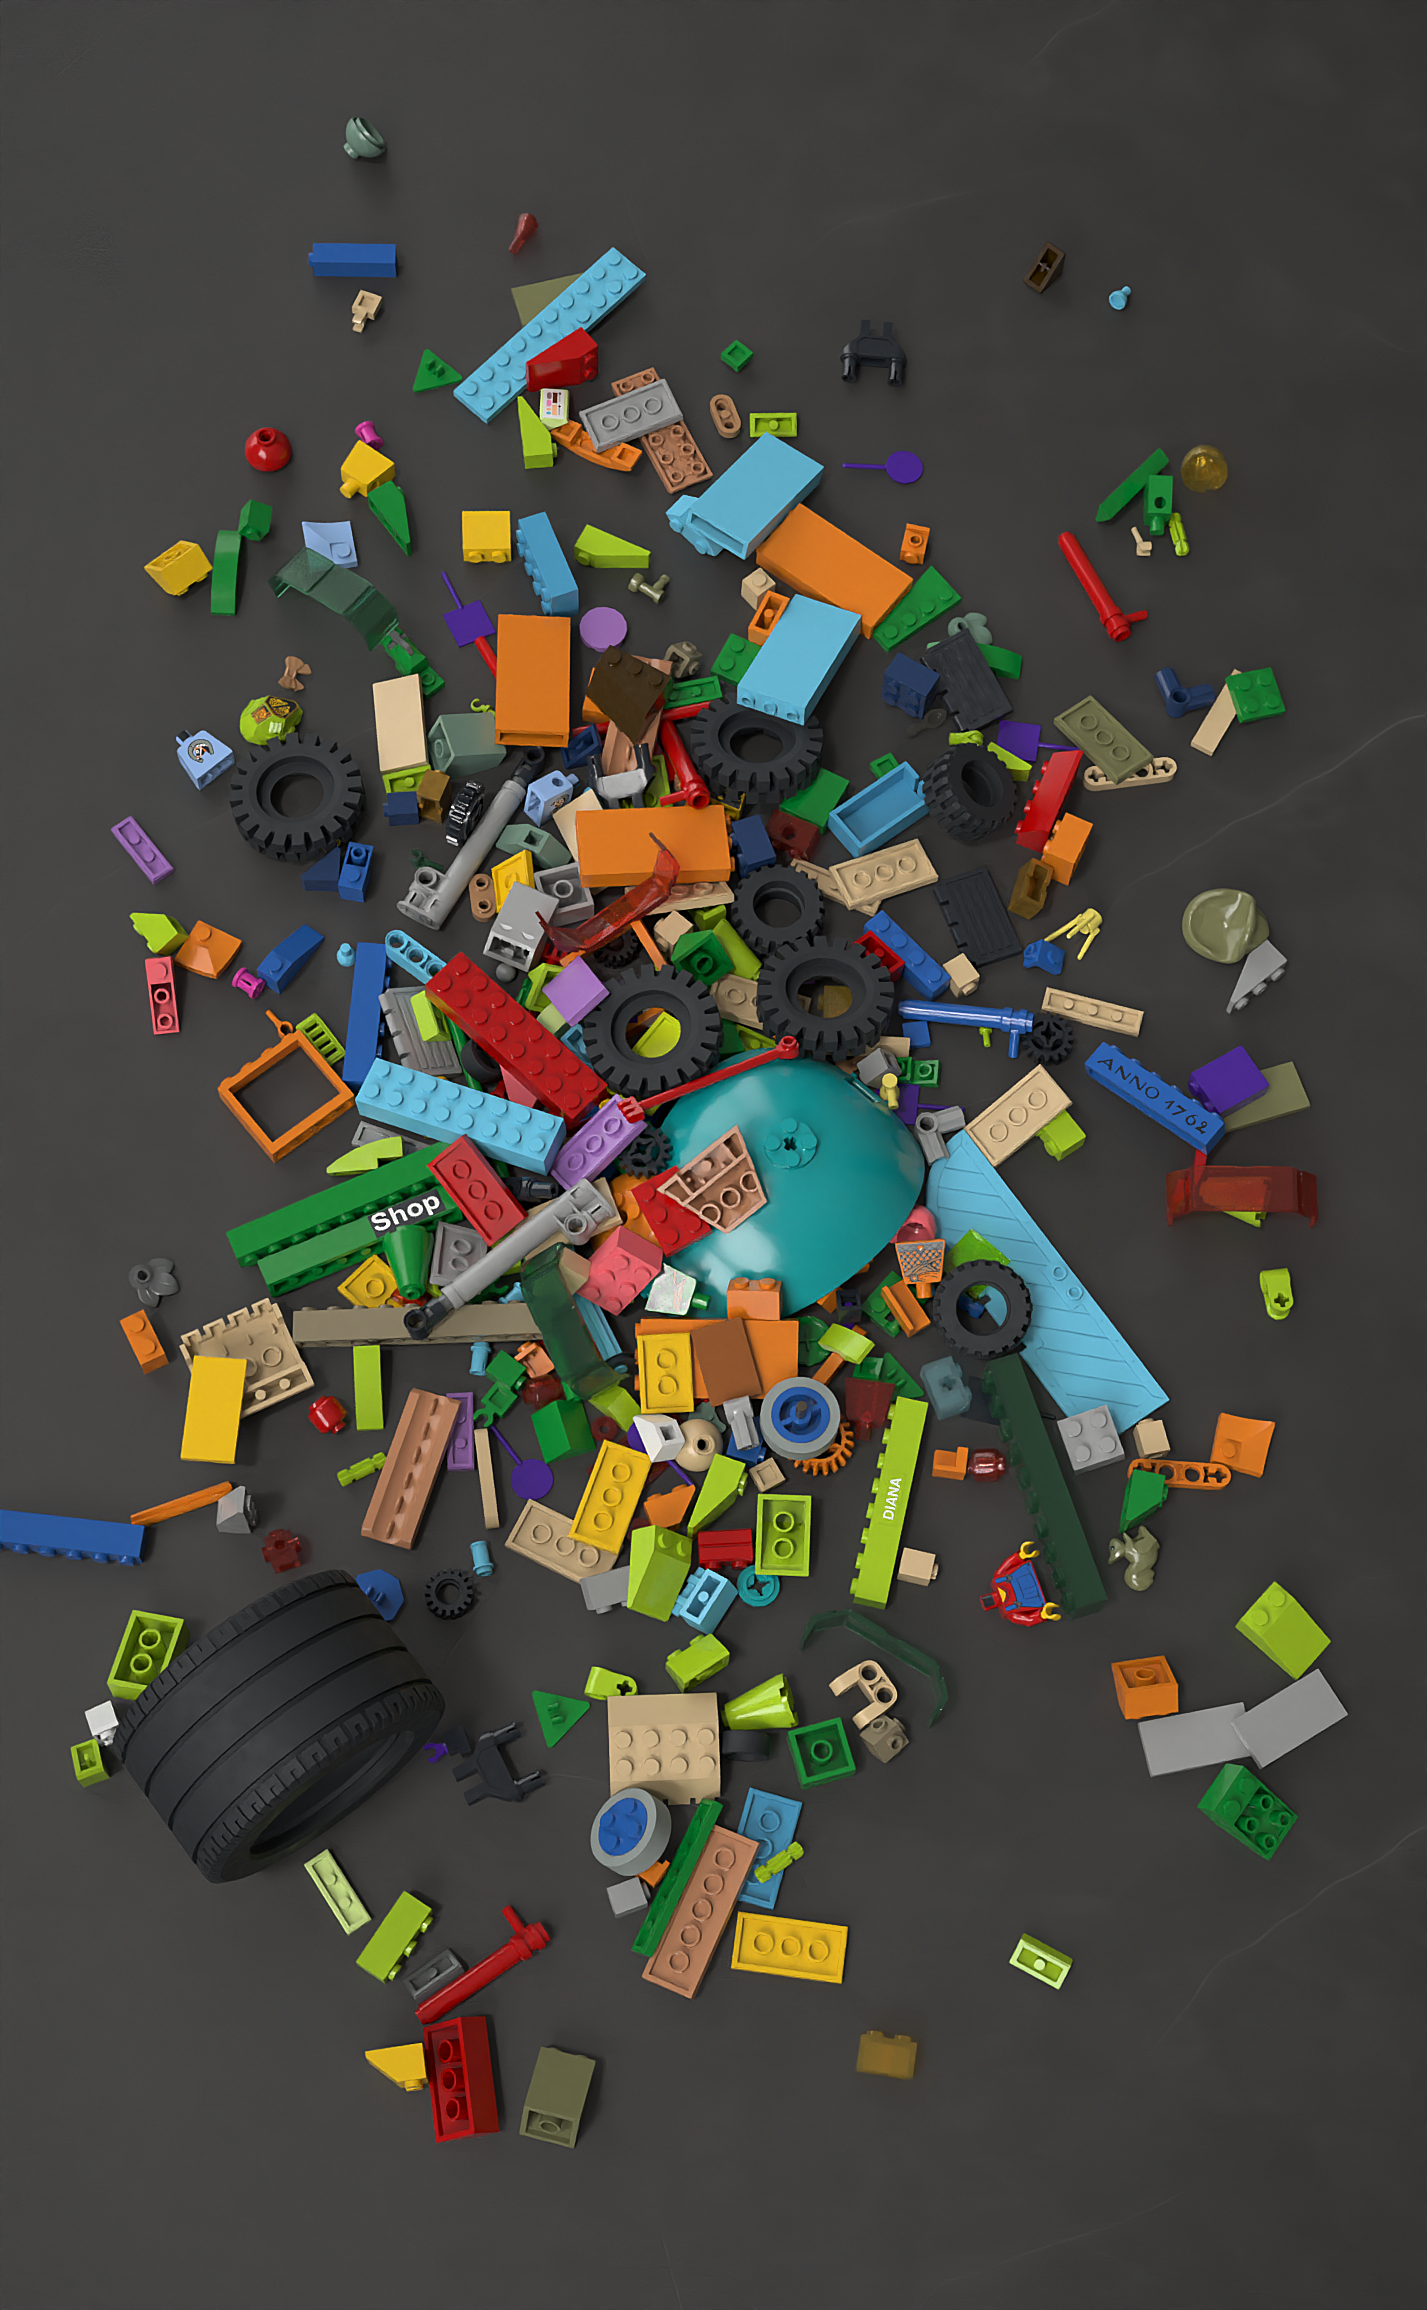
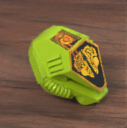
M270 695L256 700L252 699L241 714V734L246 741L258 745H267L266 740L278 736L282 744L286 741V734L295 732V725L300 723L303 711L293 700Z

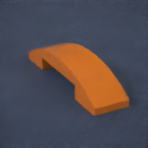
M568 419L567 424L554 428L550 432L553 439L575 454L615 470L631 471L643 454L641 450L623 442L620 446L617 445L597 453L588 433L582 430V425Z

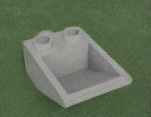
M514 881L490 931L483 954L504 962L496 970V975L500 981H512L516 976L515 967L525 972H530L538 967L561 899ZM504 941L511 943L510 947H507Z

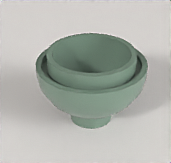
M353 116L348 121L346 127L347 143L343 147L352 158L357 159L359 156L376 157L385 151L384 139L370 122L360 116Z

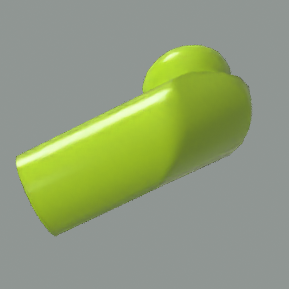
M977 730L949 733V745L960 744L965 737L979 745L983 744V735Z

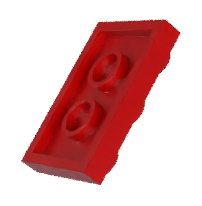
M677 1165L631 1189L667 1258L713 1233L709 1224L700 1218L699 1215L657 1190L679 1170Z

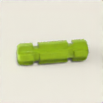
M1178 512L1171 513L1168 525L1171 527L1170 532L1173 543L1176 546L1175 551L1178 556H1185L1189 553L1190 549L1188 542H1186L1187 538L1183 524L1180 522L1182 521L1181 516Z
M383 1452L373 1455L372 1459L367 1458L350 1466L349 1470L344 1469L338 1472L337 1477L341 1485H349L353 1483L352 1480L354 1479L357 1481L374 1473L377 1468L379 1470L382 1469L386 1456Z
M798 1842L792 1843L788 1846V1850H782L768 1860L765 1866L762 1864L755 1869L754 1874L758 1881L761 1883L766 1882L771 1878L772 1874L776 1875L790 1865L793 1859L797 1860L803 1856L804 1850Z

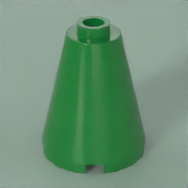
M403 1225L396 1227V1232L392 1234L387 1232L382 1239L383 1249L400 1295L414 1300L422 1296L426 1290L434 1248V1237L432 1232L430 1234L427 1233L426 1229L422 1226Z

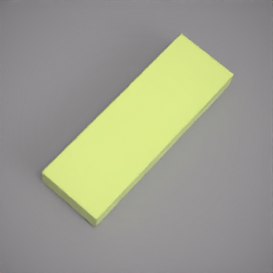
M328 1849L304 1864L348 1936L372 1920Z

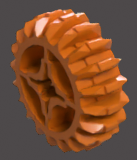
M840 1414L837 1432L840 1445L836 1444L834 1440L831 1446L823 1452L834 1454L825 1459H816L814 1457L807 1460H796L794 1462L795 1468L804 1465L802 1471L804 1474L808 1472L809 1468L813 1469L812 1474L815 1477L818 1474V1470H822V1474L827 1476L828 1468L836 1473L838 1465L843 1467L846 1465L845 1458H850L852 1452L848 1449L854 1447V1442L850 1440L853 1438L854 1433L847 1431L850 1428L849 1422L841 1424L844 1417L842 1414Z

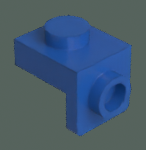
M1041 939L1027 946L1024 952L1023 966L1030 968L1036 965L1053 975L1061 973L1065 951Z

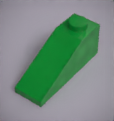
M390 480L367 493L368 505L408 557L412 553L404 501L406 496L401 487H396Z

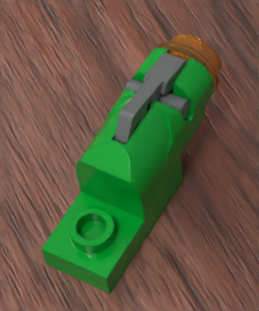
M385 621L377 627L374 633L377 641L395 661V667L402 676L420 675L422 694L426 700L445 687L444 680L429 666L428 658L397 625Z

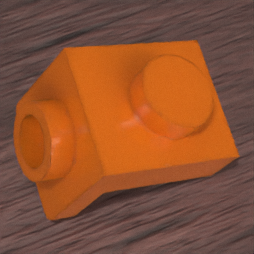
M530 1341L526 1342L517 1349L519 1354L514 1357L517 1362L526 1367L527 1373L534 1382L541 1379V1375L545 1376V1374H548L557 1367L539 1341L533 1344Z

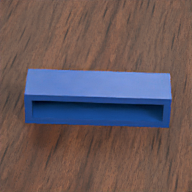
M883 910L864 925L863 935L871 930L905 962L901 976L926 1001L934 1002L949 989L951 976Z

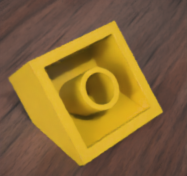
M462 511L464 561L479 563L481 561H494L496 563L511 561L510 511Z
M182 540L144 566L150 576L167 593L178 596L187 592L189 585L193 582L205 579L208 576L207 572L213 569L198 544Z
M422 2043L365 2051L366 2058L372 2066L399 2087H405L407 2092L422 2090L423 2084H429L426 2053Z

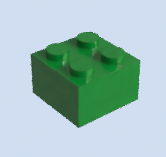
M840 1717L788 1731L786 1739L801 1790L854 1776L856 1768Z

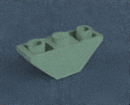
M530 824L507 825L496 843L497 848L512 855H516L523 850L531 851L532 864L545 870L567 865L573 857L551 834Z

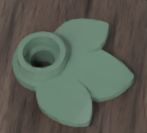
M969 613L964 618L956 617L948 625L950 637L961 631L958 628L960 626L963 630L969 629L976 643L987 645L993 643L990 631L983 627L986 624L987 618L982 614Z

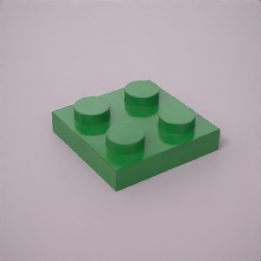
M731 633L711 668L710 675L717 676L718 679L737 687L762 646Z
M1271 667L1230 675L1225 679L1239 723L1282 715L1286 711Z

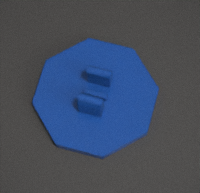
M381 1569L359 1574L355 1580L359 1584L360 1589L366 1593L386 1622L393 1620L404 1603L399 1579Z

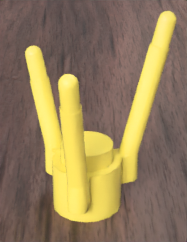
M1087 909L1083 914H1079L1074 920L1044 940L1050 942L1077 924L1067 934L1068 939L1078 931L1083 934L1090 933L1077 957L1081 960L1094 937L1100 932L1098 926L1102 923V918L1094 909Z

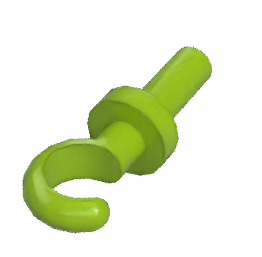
M475 699L472 701L471 709L473 711H483L482 713L492 712L495 718V711H493L491 705H481L476 708L474 705L480 702V700Z
M980 1027L979 1033L983 1035L984 1046L990 1047L989 1034L992 1033V1028Z

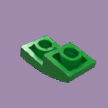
M895 1057L902 1072L897 1077V1083L919 1085V1087H939L941 1063L939 1060L914 1061L912 1057Z

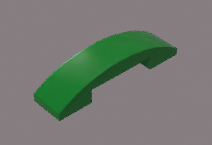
M219 530L212 574L211 615L235 616L239 557L242 552L243 535L238 534V531Z
M939 642L928 643L927 649ZM977 643L991 671H996L995 676L1019 679L1022 656L1003 648Z

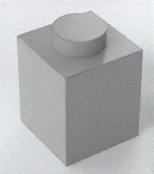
M881 1048L876 1049L857 1063L861 1081L866 1086L877 1089L883 1086L882 1078L884 1075L891 1073L898 1077L902 1074L893 1052Z
M638 1877L607 1888V1895L616 1919L646 1908V1899L651 1898L646 1883H640Z

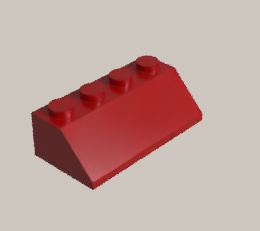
M1083 751L1053 753L1050 761L1045 760L1040 774H1043V778L1041 781L1036 780L1032 790V794H1035L1033 801H1027L1023 811L1026 817L1024 821L1019 820L1015 830V834H1018L1016 844L1044 854V847L1048 839L1050 840L1054 826L1059 819L1078 774Z
M485 2016L459 2017L424 2027L423 2034L436 2143L481 2137L499 2132Z

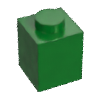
M250 499L241 509L238 534L245 536L249 540L260 541L269 532L273 507Z
M503 1350L498 1353L485 1369L486 1378L493 1383L498 1381L511 1392L515 1390L520 1391L528 1380L526 1378V1367Z

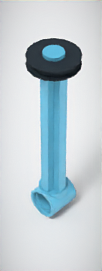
M573 1245L567 1247L568 1249L575 1252ZM562 1250L551 1254V1255H550V1258H551L554 1254H559ZM574 1293L572 1298L604 1361L598 1370L602 1374L601 1378L603 1380H614L626 1375L636 1366L637 1360L634 1358V1354L632 1352H622L600 1306Z

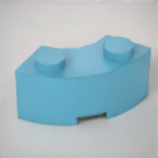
M683 495L665 513L670 520L671 528L678 533L680 532L701 554L707 553L716 556L724 547L686 525L689 507L698 498Z

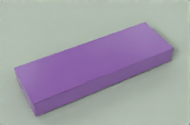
M132 816L111 828L113 835L153 885L174 872L173 867Z
M473 1392L446 1393V1397L463 1402L447 1447L448 1472L474 1471Z

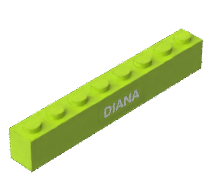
M898 1396L896 1404H890L887 1419H891L892 1423L890 1429L885 1428L882 1440L883 1444H887L886 1451L879 1454L877 1468L881 1469L880 1478H874L871 1493L876 1494L875 1502H869L866 1518L871 1519L869 1528L864 1527L861 1543L865 1544L864 1553L858 1552L855 1568L860 1569L858 1579L853 1578L850 1594H854L853 1603L885 1609L928 1403Z

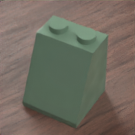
M492 712L440 715L426 737L428 757L433 771H443L450 776V780L497 767L507 753L506 745L495 744V719Z

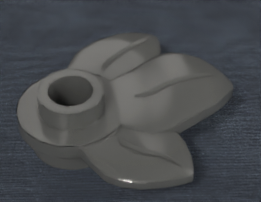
M154 1258L147 1265L138 1264L130 1270L129 1282L137 1289L138 1297L145 1305L156 1307L159 1296H169L179 1291L178 1283L169 1274L174 1267L172 1261L165 1258ZM138 1273H144L147 1279L140 1280Z

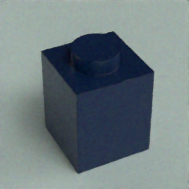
M417 791L387 793L388 802H383L384 817H389L390 826L419 824Z

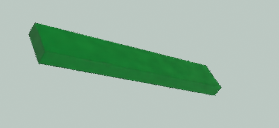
M701 1799L632 1945V1951L652 1958L723 1807L719 1802Z

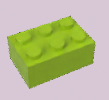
M137 1610L132 1611L107 1681L113 1697L135 1701L143 1690L185 1651L190 1632L184 1619Z

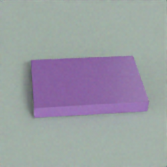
M577 956L542 989L571 1027H574L609 995V991L580 956Z

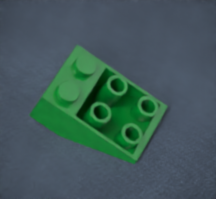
M1229 1763L1225 1764L1197 1806L1216 1825L1268 1861L1298 1818L1290 1808L1244 1766Z

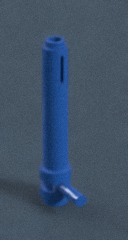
M905 999V1001H900L898 1014L903 1016L904 1019L1001 1029L1002 1032H1009L1008 1056L1011 1058L1018 1057L1020 1034L1032 1033L1035 1022V1013L1029 1012L1028 1009L1014 1011V1008L1009 1007L995 1009Z

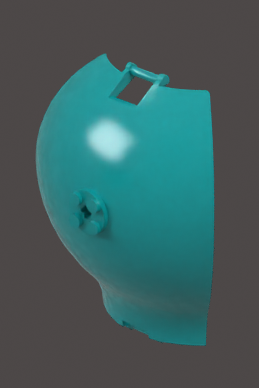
M775 1047L749 1050L734 1055L718 1063L716 1067L711 1068L710 1073L773 1050ZM807 1053L804 1059L795 1057L793 1059L783 1058L780 1060L778 1058L683 1095L672 1108L660 1128L664 1132L663 1135H667L670 1139L668 1144L673 1148L671 1152L667 1153L672 1157V1160L665 1161L664 1163L668 1169L677 1165L680 1170L720 1136L738 1124L767 1199L763 1206L728 1234L709 1224L713 1232L709 1236L668 1258L663 1252L662 1263L700 1281L701 1287L699 1292L711 1296L708 1310L705 1311L694 1307L691 1317H728L727 1288L730 1280L739 1277L748 1278L749 1280L772 1278L775 1281H782L783 1310L781 1318L793 1314L827 1295L856 1274L887 1245L906 1221L916 1203L923 1183L925 1165L921 1146L906 1125L889 1109L888 1100L884 1101L858 1080V1076L855 1073L848 1074L828 1061H812L813 1055ZM660 1168L658 1171L661 1174L666 1170ZM655 1277L641 1291L640 1295L644 1299L649 1298ZM668 1315L669 1317H683V1316Z

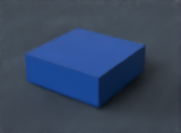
M927 1021L903 1023L901 1025L903 1037L910 1038L909 1049L930 1047L931 1041Z

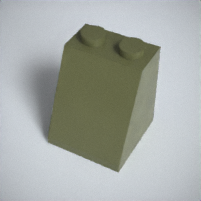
M541 2047L524 2104L519 2134L574 2149L596 2061L584 2055L575 2056L564 2053L557 2048Z

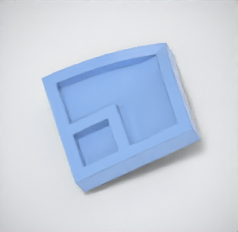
M350 521L337 523L302 522L311 574L358 566Z

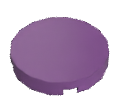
M598 607L588 611L582 617L580 638L588 648L591 647L595 651L602 653L606 651L609 645L616 648L622 645L627 635V625L624 617L618 611L608 607Z

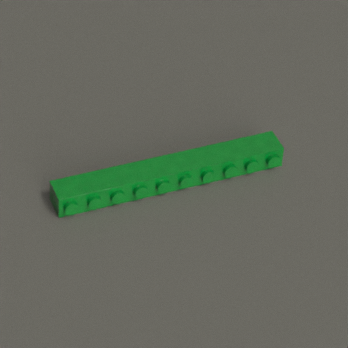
M440 1141L226 1232L240 1267L256 1265L258 1260L263 1259L269 1254L283 1251L289 1246L305 1242L315 1235L324 1234L340 1225L351 1223L359 1217L378 1212L379 1209L385 1206L402 1202L406 1197L424 1193L432 1186L441 1185L427 1165L451 1144Z

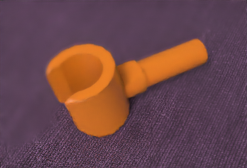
M271 1010L266 1011V1015L278 1028V1036L283 1039L285 1037V1034L281 1032L282 1028H288L293 1033L291 1023L287 1021L282 1022Z

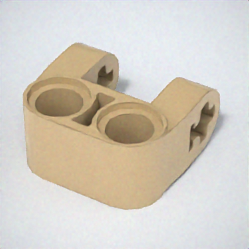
M872 1660L864 1661L851 1668L829 1685L836 1697L843 1695L856 1685L865 1694L871 1705L852 1718L860 1731L870 1726L882 1714H886L891 1710L897 1698V1691L882 1668ZM871 1670L875 1673L876 1678L871 1681L865 1680L861 1672ZM887 1692L891 1696V1701L888 1703L880 1702L877 1694Z

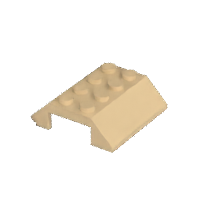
M268 1298L252 1304L251 1306L254 1311L252 1314H249L245 1307L227 1315L230 1324L225 1325L223 1319L220 1318L203 1326L206 1333L203 1336L200 1335L198 1329L181 1336L184 1344L179 1347L191 1374L194 1356L247 1360L241 1419L315 1386L304 1361H302L293 1343L277 1303L271 1305Z
M716 1692L607 1696L611 1797L629 1788L642 1789L663 1802V1799H668V1805L690 1804V1798H695V1803L700 1804L703 1798L715 1801V1797H720L719 1726Z

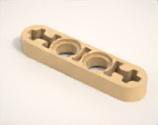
M1168 757L1154 758L1152 763L1143 768L1148 772L1146 777H1139L1135 773L1118 785L1109 777H1104V773L1097 766H1092L1085 771L1083 784L1090 791H1100L1168 782L1173 779L1177 765L1174 760ZM1165 766V768L1169 770V772L1165 773V771L1162 770L1161 767ZM1091 775H1095V778L1098 779V782H1094L1093 779H1090Z
M487 1428L476 1429L474 1434L486 1529L499 1528Z

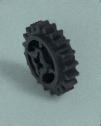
M471 779L456 796L446 824V839L448 843L460 847L477 826L485 803V787L483 783Z

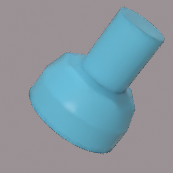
M1125 286L1122 290L1113 292L1109 296L1111 306L1118 310L1123 309L1127 304V297L1131 293V289Z
M347 943L342 944L337 952L339 964L351 966L356 961V951Z

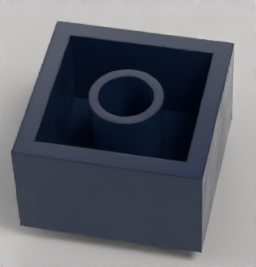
M898 652L884 673L881 698L887 704L903 709L909 716L922 720L936 699L940 674Z
M760 815L731 823V833H728V835L732 838V850H729L731 857H736L738 865H736L739 878L747 879L749 872L752 870L759 872L761 866L768 865V868H773L774 864H776V855Z

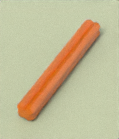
M229 1481L133 1514L130 1516L131 1523L146 1527L214 1503L233 1491L232 1485Z

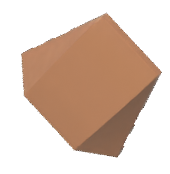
M738 1124L705 1148L657 1189L662 1194H666L677 1201L681 1206H685L693 1211L700 1218L725 1234L732 1231L767 1202Z

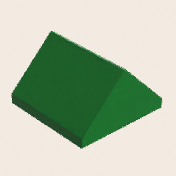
M712 930L680 935L671 958L679 973L684 969L693 974L695 982L701 980L707 987L734 968Z
M555 1400L531 1415L546 1465L596 1450L581 1401L568 1403L567 1400Z

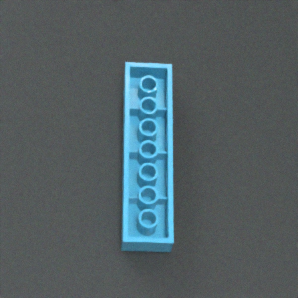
M379 1058L375 1059L355 1099L360 1115L448 1144L454 1143L459 1137L467 1134L482 1155L547 1176L567 1134L564 1118Z

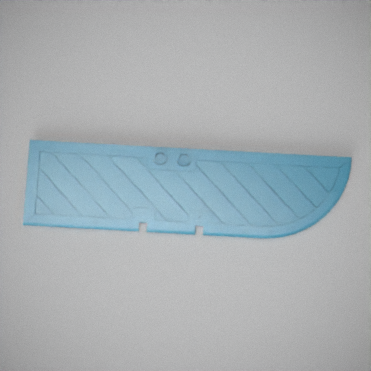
M962 1129L945 1144L950 1158L947 1160L945 1158L935 1160L926 1183L925 1207L935 1218L937 1227L935 1239L945 1238L946 1244L951 1249L949 1260L954 1267L977 1259L995 1260L1005 1266H1009L1018 1276H1021L1025 1286L1030 1291L1033 1311L1031 1314V1324L1027 1329L1026 1335L1017 1344L1018 1346L1020 1343H1023L1026 1349L1020 1352V1355L1067 1418L1107 1404L1118 1436L1166 1404L1170 1399L966 1131ZM988 1285L970 1287L979 1300L986 1295L991 1301L986 1303L984 1307L1000 1327L1007 1313L1006 1302L1002 1294L997 1289Z

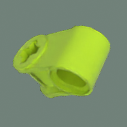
M1288 1269L1260 1271V1285L1264 1294L1268 1315L1275 1320L1285 1319L1293 1305Z
M591 1667L584 1694L595 1699L608 1701L607 1696H622L619 1689H624L625 1685H628L631 1691L627 1692L625 1696L638 1695L635 1681L628 1676L613 1673L600 1667Z

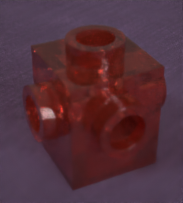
M277 1529L270 1532L269 1536L264 1538L266 1546L261 1548L266 1563H272L275 1574L301 1566L297 1552L302 1551L298 1537H292L290 1530Z

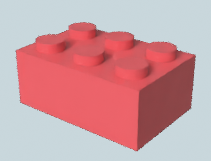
M620 1225L588 1259L591 1262L588 1280L575 1293L617 1316L661 1271L663 1250Z

